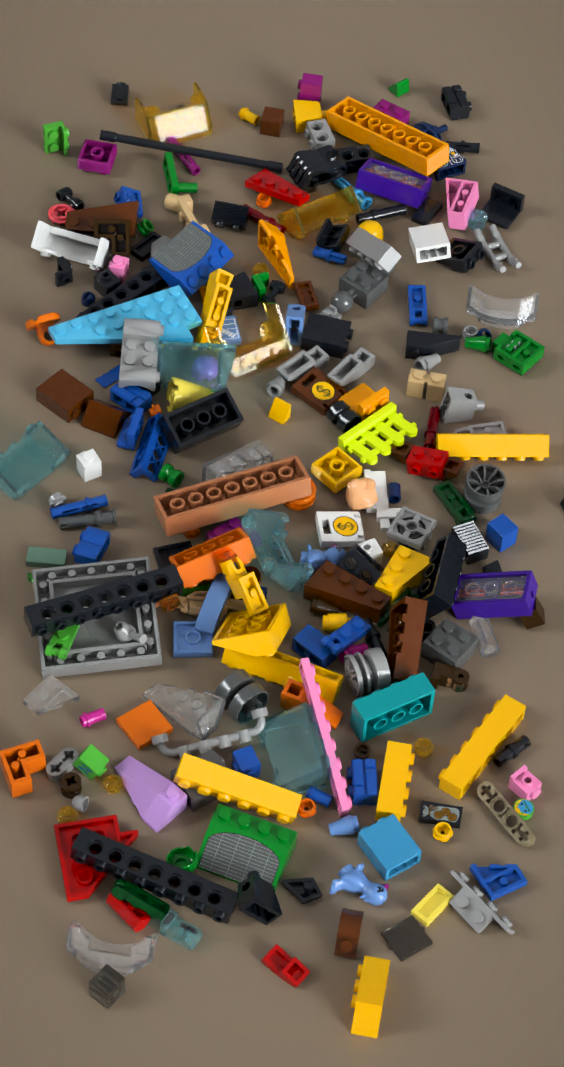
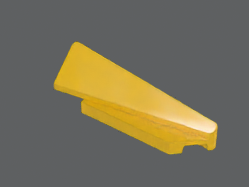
M220 268L210 273L200 316L202 326L198 327L194 344L196 347L219 337L233 290L229 286L234 275Z

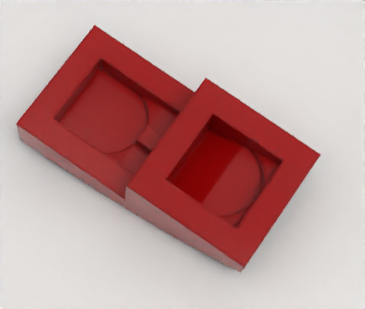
M278 944L261 960L273 973L295 988L311 972L296 957L292 959Z

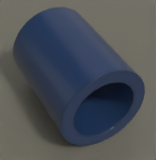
M397 482L389 483L387 486L388 501L393 504L399 503L401 501V486Z

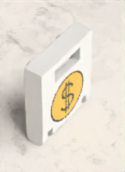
M316 511L315 523L320 547H332L334 543L340 547H353L356 543L365 541L360 512ZM327 523H329L330 534H324L323 527H327Z

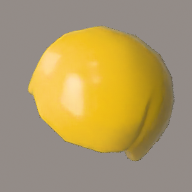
M366 220L358 226L383 240V228L377 221Z

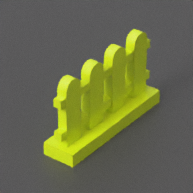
M390 402L338 437V447L346 453L357 455L363 464L375 465L378 462L377 454L380 453L384 456L391 454L390 445L402 446L404 445L405 435L409 437L417 436V424L405 420L402 413L397 414V405ZM393 425L394 427H396V428H397L398 430H400V431H399V432L395 431L394 429L391 428V426ZM378 435H381L382 437H384V438L387 439V440H386V441H383L382 439H380V438L377 437V436H378ZM365 444L369 445L370 447L373 448V450H369V449H368L367 447H365L364 445H365Z

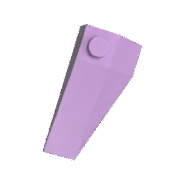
M130 755L114 767L121 783L128 791L133 805L139 811L142 821L156 833L187 809V794L172 781Z

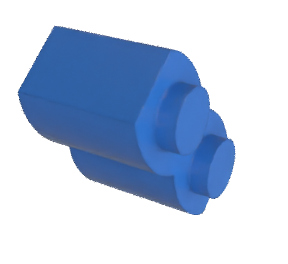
M88 526L85 531L83 530L80 535L79 544H75L72 551L74 562L79 564L101 562L110 544V532Z

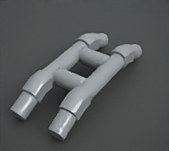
M495 224L489 226L494 242L488 244L480 228L474 230L476 240L482 242L484 252L494 269L504 273L506 267L500 262L504 259H507L508 263L516 268L522 266L521 262L512 255L502 240ZM500 248L503 253L494 255L491 250Z

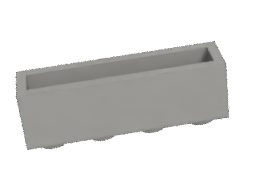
M358 227L346 241L350 246L349 250L354 255H358L362 260H366L372 266L374 265L379 271L383 269L389 273L402 257L392 246L361 227Z

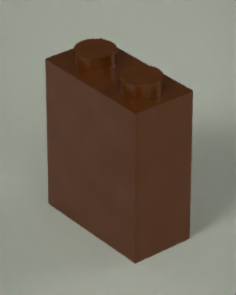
M60 369L36 388V399L43 406L69 423L86 410L89 399H94V391L65 370Z

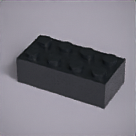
M226 387L164 414L158 423L174 454H177L238 427L244 418Z

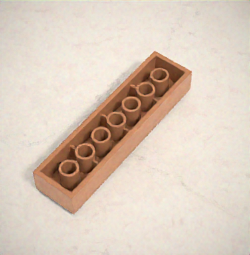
M295 455L153 496L155 514L166 536L169 537L312 495L311 478L299 457Z

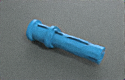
M343 177L331 181L350 196V200L353 203H357L362 211L369 209L372 205L373 200L371 197L364 195L361 189H356Z

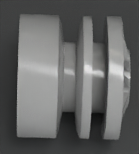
M380 647L365 650L363 656L359 652L354 653V655H345V675L349 687L355 696L362 695L363 692L369 693L371 686L374 690H381L391 685L389 665Z

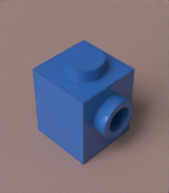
M252 745L232 751V770L254 778L260 776L261 764Z

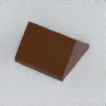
M89 399L81 427L115 439L123 427L125 418H129L131 415V411L99 399Z

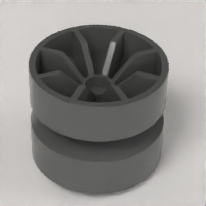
M486 463L477 464L468 471L462 497L475 513L489 514L498 509L506 485L504 473L498 467Z
M239 669L224 678L215 691L214 699L224 710H228V714L238 724H245L253 719L251 715L252 710L266 706L269 694L259 683H255L254 678L246 670Z

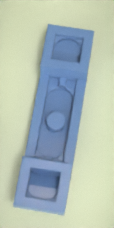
M223 572L217 574L212 582L194 630L212 636L231 593V588L223 576Z

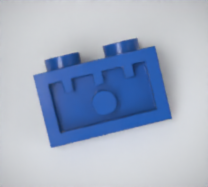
M121 186L114 195L115 204L138 201V219H141L143 216L141 192Z
M136 407L135 413L131 414L130 418H125L117 441V447L135 450L144 424V408Z

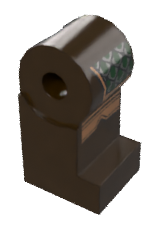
M435 662L430 683L434 689H437L438 685L451 688L455 692H463L467 689L470 675L464 669Z

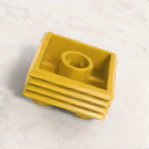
M338 446L311 464V473L334 493L346 487L352 479L362 476L363 467Z

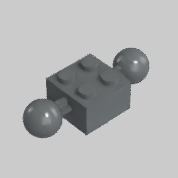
M361 259L339 278V290L333 294L331 304L337 308L338 313L348 312L352 308L353 302L367 309L387 291L388 275L395 270L396 264L388 273L383 269L379 271L375 266L373 267Z

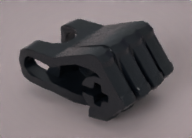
M326 145L315 150L297 151L286 170L290 173V178L293 179L300 189L312 193L317 191L316 187L318 185L329 183L346 175L348 166L344 160L333 161L336 158V149L332 145Z

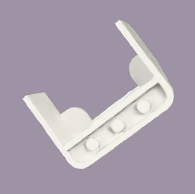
M39 220L31 248L41 252V256L48 258L51 255L63 256L65 259L90 265L89 269L99 271L100 268L104 269L112 254V242L105 238L97 239L50 226Z

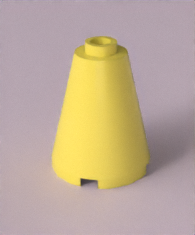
M171 377L172 381L168 382L166 400L170 402V406H166L167 412L169 413L213 394L215 390L177 377Z

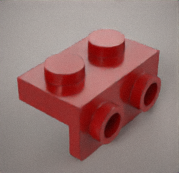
M413 445L406 459L407 473L442 480L444 478L443 469L449 458V451Z

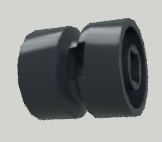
M342 400L334 403L327 412V418L334 425H337V428L343 433H346L361 422L360 415L354 410H350V406Z

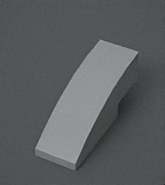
M316 345L308 352L302 350L276 368V371L287 381L298 380L314 366L321 370L329 365V355Z
M360 347L353 355L349 354L327 375V378L340 386L347 385L360 378L375 365V355Z

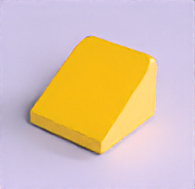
M275 397L268 417L280 424H284L290 418L291 404Z

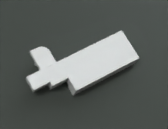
M364 469L363 477L370 478L376 483L375 489L378 502L372 507L367 508L366 513H376L377 522H380V531H387L390 526L389 519H395L401 508H389L385 471Z

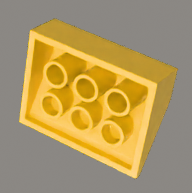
M286 603L270 605L268 609L254 616H250L247 610L230 612L212 639V645L255 657L263 656L267 658L273 656L291 626Z

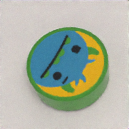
M519 799L514 803L513 808L523 820H528L533 816L534 805L531 801Z

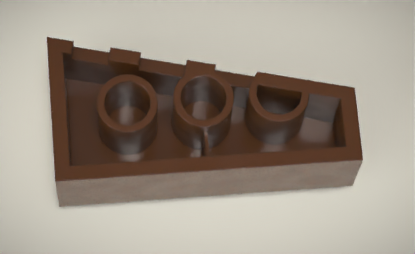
M132 201L67 211L65 229L75 233L94 234V220L131 219V238H136L139 202Z
M328 560L304 584L303 599L310 601L313 597L318 598L319 596L339 606L338 611L344 613L348 611L362 619L371 618L372 622L377 624L390 611V596Z
M406 596L390 608L387 662L391 674V684L401 682L411 675L418 674L427 600Z

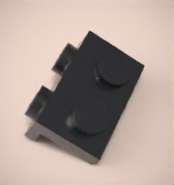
M326 218L316 237L317 246L328 250L333 249L334 252H340L351 230L349 224L333 225L331 219Z

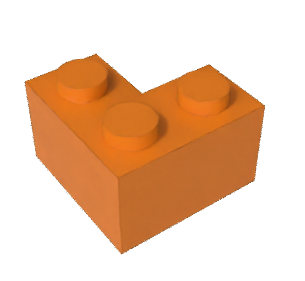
M39 739L0 751V766L12 798L33 792L30 774L46 769L45 754Z

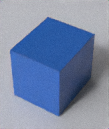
M503 513L487 523L485 539L496 550L502 552L516 543L518 527Z

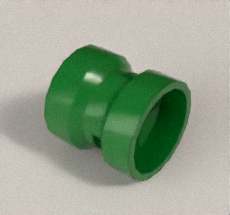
M167 463L160 470L158 478L162 482H168L169 486L176 489L181 485L185 474L181 470H175L174 466Z

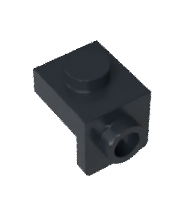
M124 82L112 84L111 105L128 106L129 85H126Z
M63 256L57 258L58 272L55 273V284L57 287L73 282V269L71 263L67 262Z

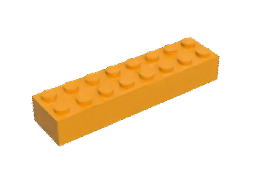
M349 96L326 111L327 123L331 130L362 145L369 144L370 149L425 176H429L449 161L448 143Z

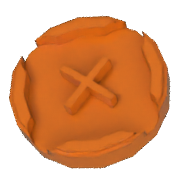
M47 313L40 315L35 321L33 319L28 320L25 323L27 331L36 330L42 345L51 346L54 344L53 339L51 341L46 340L44 333H49L48 327L54 326L61 318L59 313Z

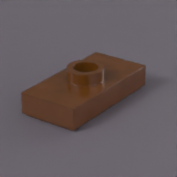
M311 280L294 283L293 288L299 305H305L306 311L319 310V303Z

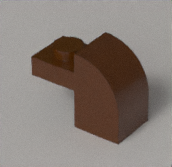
M342 908L334 955L356 959L364 911Z

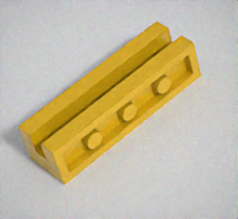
M388 741L375 821L392 814L395 815L399 822L401 817H405L407 805H403V800H408L410 789L406 787V782L411 783L412 770L408 769L409 765L414 764L415 753H411L412 744Z

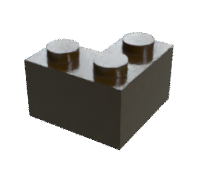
M131 219L94 220V238H112V255L132 254Z

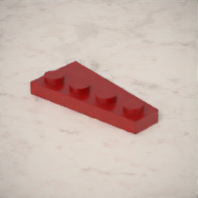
M263 169L245 180L246 188L299 207L309 201L310 194L267 169Z

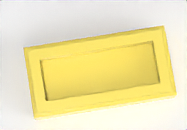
M438 883L411 910L410 915L428 927L450 904L449 901L454 895Z

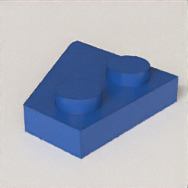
M472 864L469 868L490 901L527 885V879L517 864H490L489 867H477V864Z

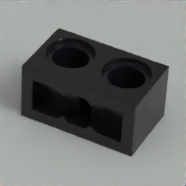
M369 144L336 149L335 161L344 160L348 166L347 174L358 172L370 157L374 158Z
M357 543L337 563L340 568L369 585L384 571V568ZM348 558H354L357 561V564L352 565L349 562ZM363 571H368L371 574V578L364 577Z

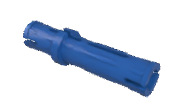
M105 494L93 498L85 497L81 501L50 508L51 517L55 520L58 517L84 511L92 512V509L108 506V500Z

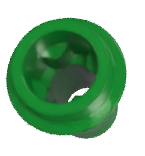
M487 335L465 338V348L484 353L491 350L492 339L487 337Z

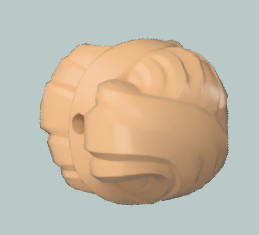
M363 477L352 479L351 482H348L346 501L351 510L367 509L378 502L374 480Z

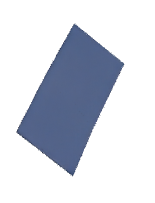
M120 364L96 378L95 381L103 388L119 379Z

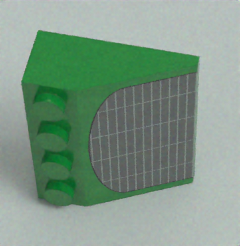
M218 804L198 853L197 868L238 884L247 879L248 872L258 871L260 878L272 884L274 890H276L296 847L297 832Z

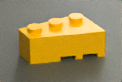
M399 545L375 584L376 589L391 597L390 607L404 597L412 587L420 584V581L424 579L422 577L424 571L431 565L429 562L430 557Z
M364 956L363 964H358L356 977H360V979L355 980L354 992L357 995L353 994L351 1008H355L351 1034L377 1038L391 960Z

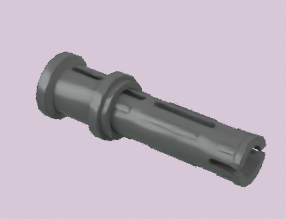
M115 508L111 511L100 512V510H96L92 514L58 517L60 529L96 525V527L106 524L117 525Z

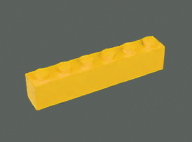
M436 433V449L449 451V457H459V460H470V457H477V460H488V457H496V460H507V457H514V460L523 461L525 457H533L535 461H543L544 457H549V435Z
M224 649L221 663L226 664L229 668L244 669L251 676L262 677L267 682H275L285 687L289 678L303 683L299 671L300 659L279 651H276L271 657L264 658L263 656L255 657ZM314 665L315 683L318 682L320 685V695L333 704L339 696L344 675Z
M506 694L501 700L498 699L495 702L493 711L484 716L482 725L480 727L477 726L473 730L471 739L469 741L466 740L462 744L460 753L453 755L449 762V767L447 769L443 768L438 776V779H440L439 789L458 800L462 798L524 718L526 706Z
M187 753L182 755L173 780L182 788H192L201 795L215 796L221 802H231L237 804V807L241 809L257 811L258 815L263 817L271 816L283 824H291L294 821L302 798L301 794Z

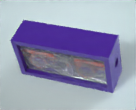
M370 157L358 171L355 188L418 209L429 196L433 178Z
M532 570L460 574L457 583L458 588L454 595V603L451 606L457 619L532 616L538 588Z

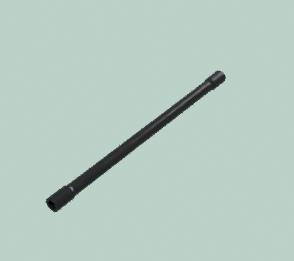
M101 130L100 140L119 142L267 169L282 173L283 163L242 157L122 135Z

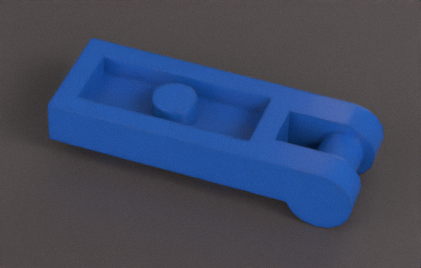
M408 285L409 326H415V324L427 326L425 285Z
M356 615L332 634L326 635L320 644L324 648H329L333 655L338 656L368 634L372 626Z

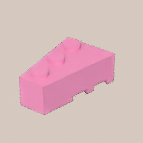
M446 178L449 228L466 230L479 199L478 182Z

